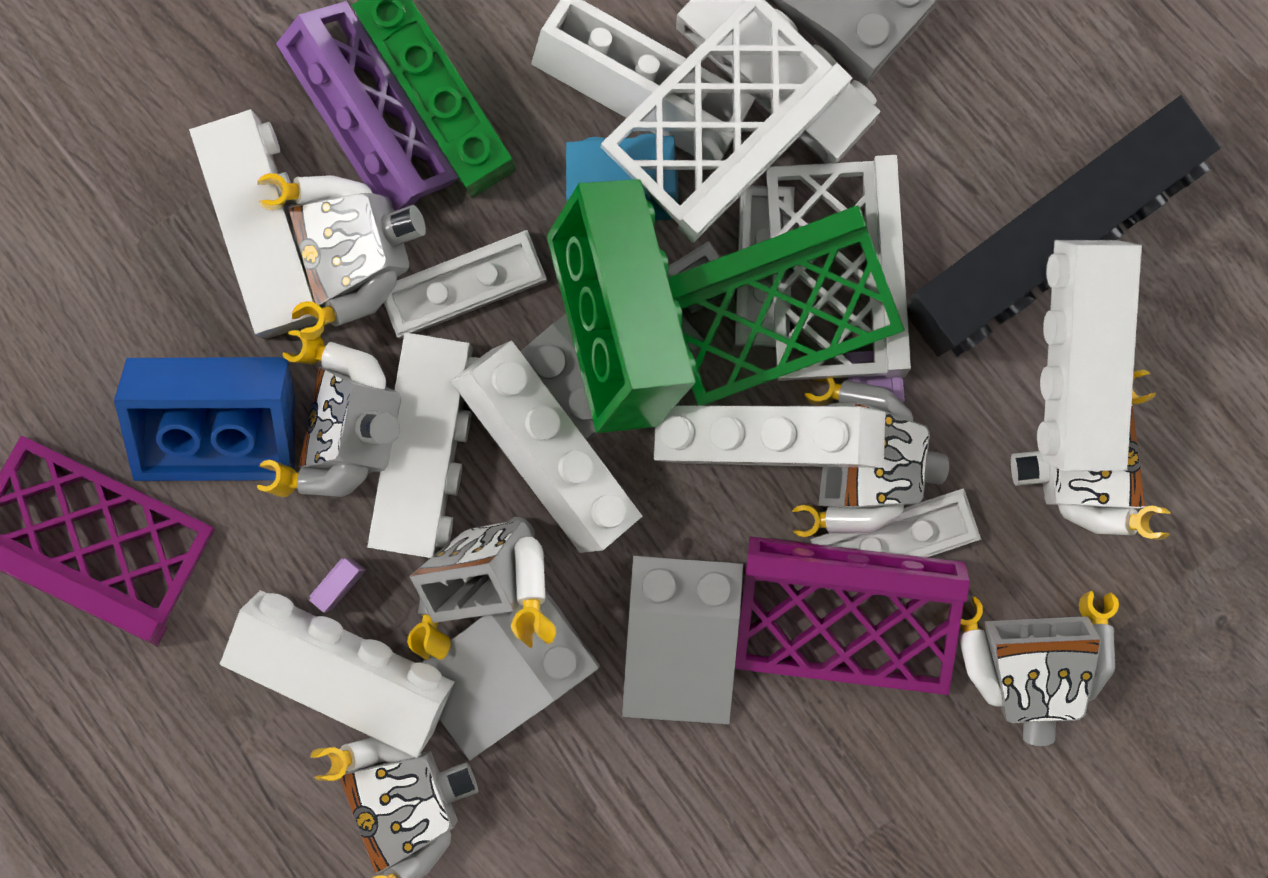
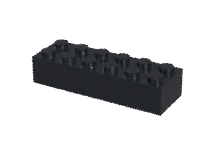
M1178 96L906 300L907 317L937 357L950 349L958 357L993 332L987 325L990 320L995 318L999 325L1037 299L1031 292L1034 287L1037 286L1042 293L1050 288L1047 281V263L1049 257L1054 254L1055 240H1117L1125 234L1119 226L1120 223L1128 230L1140 220L1142 221L1169 201L1162 193L1163 191L1171 198L1180 190L1195 182L1212 169L1206 159L1222 147L1183 96Z

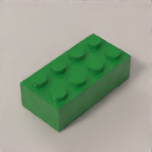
M641 179L578 183L547 234L596 433L657 427L695 384V359L693 354L686 350L681 331V308L678 301L672 298L667 279V256L662 249H659L654 231V208L652 203L646 200Z

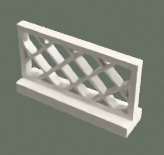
M745 0L601 143L600 148L633 180L641 179L643 190L679 224L678 229L694 243L846 90L852 77L838 63L832 66L766 0ZM753 11L770 26L771 45H740L739 25ZM732 33V45H720ZM778 35L788 45H778ZM709 55H732L733 83H701V63ZM740 55H771V83H740ZM779 55L801 56L815 71L802 84H779ZM694 70V83H681ZM670 93H694V122H663L662 101ZM701 93H733V122H702ZM740 93H771V115L764 122H741ZM779 93L791 94L779 106ZM655 109L656 122H642ZM632 131H656V160H633L618 145ZM663 131H694L695 160H663ZM702 131H733V153L726 160H702ZM741 132H753L741 144ZM644 170H656V182ZM663 170H695V191L681 205L663 190ZM702 170H715L702 183Z
M897 155L875 156L874 161L774 166L766 170L770 238L791 231L795 226L799 228L807 225L802 218L820 198L836 212L846 210L847 208L827 191L840 177H863L864 196L856 205L860 209L863 207L865 209V222L905 329L901 333L873 343L874 363L852 364L841 354L833 357L839 365H822L825 362L822 361L779 377L778 381L884 375V378L906 377L910 371ZM828 178L822 186L814 180ZM801 180L815 194L797 213H794L779 200L778 181ZM780 212L790 220L782 230L780 227ZM838 251L835 260L847 270L841 277L848 280L853 275L860 281L863 272L859 267L866 261L864 252L852 263ZM796 266L789 269L793 274L785 282L782 280L778 291L784 294L798 278L813 290L816 281L805 272L806 267ZM871 273L865 286L879 294ZM777 274L772 275V285ZM836 282L828 291L822 287L818 294L821 299L814 308L821 310L828 303L844 316L847 308L833 297L843 284ZM775 297L773 300L775 332L790 339L795 328L787 336L786 317L795 325H797L800 317L785 305L784 300ZM870 297V302L857 316L852 313L849 319L851 325L867 332L890 325L883 303ZM870 311L872 330L862 322ZM810 313L802 331L822 349L828 348L830 344L808 325L815 317V314ZM845 329L839 343L843 342L852 331ZM775 339L778 366L787 345Z

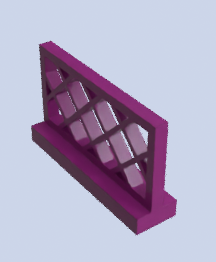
M21 435L0 471V507L18 501L26 528L5 535L0 534V572L158 647L167 630L165 624L215 529ZM28 453L46 460L52 480L23 489L18 471ZM57 466L72 474L60 477ZM84 479L94 483L100 503L71 513L63 486ZM12 483L15 492L5 495ZM55 489L63 516L34 525L26 498ZM104 489L111 491L119 495L120 497L107 500V496ZM131 502L142 506L148 527L119 536L111 509ZM103 512L111 539L82 548L74 521ZM152 512L169 520L156 524ZM66 524L74 551L55 558L43 555L37 534ZM181 525L198 533L188 553L170 559L166 558L158 532ZM151 535L160 562L130 572L122 544ZM29 537L32 549L16 541ZM114 547L122 575L101 582L91 578L85 557ZM77 560L80 572L64 564ZM181 564L173 579L170 567ZM163 570L168 590L158 609L139 601L133 580ZM125 583L129 595L112 587Z
M749 536L735 669L949 695L963 604L967 602L970 584L966 564L961 561ZM760 580L780 583L790 597L767 613L754 597L755 582ZM793 584H794V585H802V586H804V587H802L801 589L797 590V589L793 586ZM819 588L834 589L844 603L821 619L805 598ZM847 591L858 593L851 597ZM874 594L888 596L898 608V610L877 625H874L859 607L861 603ZM901 598H910L912 600L905 603ZM928 601L950 603L948 619L930 632L913 613ZM797 604L814 625L793 640H790L774 620ZM753 610L759 619L750 625ZM852 611L867 629V632L844 647L828 627ZM906 618L920 634L921 638L898 654L882 634ZM766 626L783 645V647L769 657L746 654L748 639ZM821 633L837 653L823 663L808 662L798 648ZM945 635L944 645L942 649V647L937 643V640ZM875 639L890 657V660L876 670L861 668L852 655ZM929 646L941 660L939 677L915 675L905 662ZM788 655H791L794 660L784 658H786ZM844 661L848 666H840L839 664ZM899 668L902 673H897V672H892V671H894L895 669Z

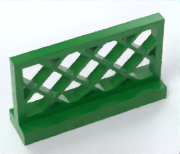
M858 205L667 278L672 298L678 301L681 310L699 304L717 312L704 342L686 334L681 325L686 350L692 353L689 342L701 348L695 361L696 376L695 384L692 386L698 406L706 405L905 331L866 222ZM859 242L861 243L868 264L859 284L829 272L839 250ZM829 254L823 269L809 263V261ZM799 265L820 274L806 304L778 291L787 270ZM871 273L879 294L864 288ZM777 274L771 288L757 282ZM826 277L855 290L842 320L813 307ZM746 285H751L768 293L755 323L727 310L736 289ZM726 293L720 307L706 301ZM861 293L883 303L890 325L867 332L848 323ZM775 297L804 309L790 339L762 326ZM810 313L839 325L828 348L815 351L797 342ZM724 316L752 328L739 358L711 345ZM845 329L860 335L839 343ZM759 332L787 345L777 367L764 370L746 361ZM793 348L808 354L787 362ZM708 351L736 364L727 385L709 392L706 391L699 372ZM743 367L757 373L737 381Z

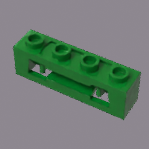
M359 0L351 6L363 28L471 199L514 173L516 168L511 155L412 0Z

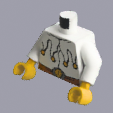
M1146 370L1133 371V381L1136 377L1148 375L1150 372ZM1132 388L1131 404L1148 402L1155 397L1156 392L1141 397ZM1131 405L1127 470L1062 471L1042 461L1040 451L1014 453L1011 455V472L1014 484L1019 486L1043 483L1046 504L1058 505L1063 518L1095 534L1132 536L1138 531L1143 537L1156 540L1165 539L1169 536L1170 533H1154L1149 527V520L1155 513H1171L1163 507H1145L1133 405Z

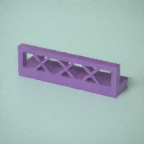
M347 1L299 14L276 45L363 183L371 189L373 194L389 197L394 211L414 205L421 197L451 186L458 179V176ZM338 21L349 39L348 45L332 38L324 24ZM355 66L370 72L377 83L376 90L359 81L354 73ZM383 110L398 116L405 127L404 134L388 127L382 117ZM414 155L425 160L435 176L422 181L411 163V156Z

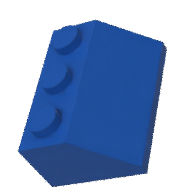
M284 357L126 358L114 403L133 481L275 480L276 471L259 467L260 463L265 460H273L290 466L295 470V394L290 363Z

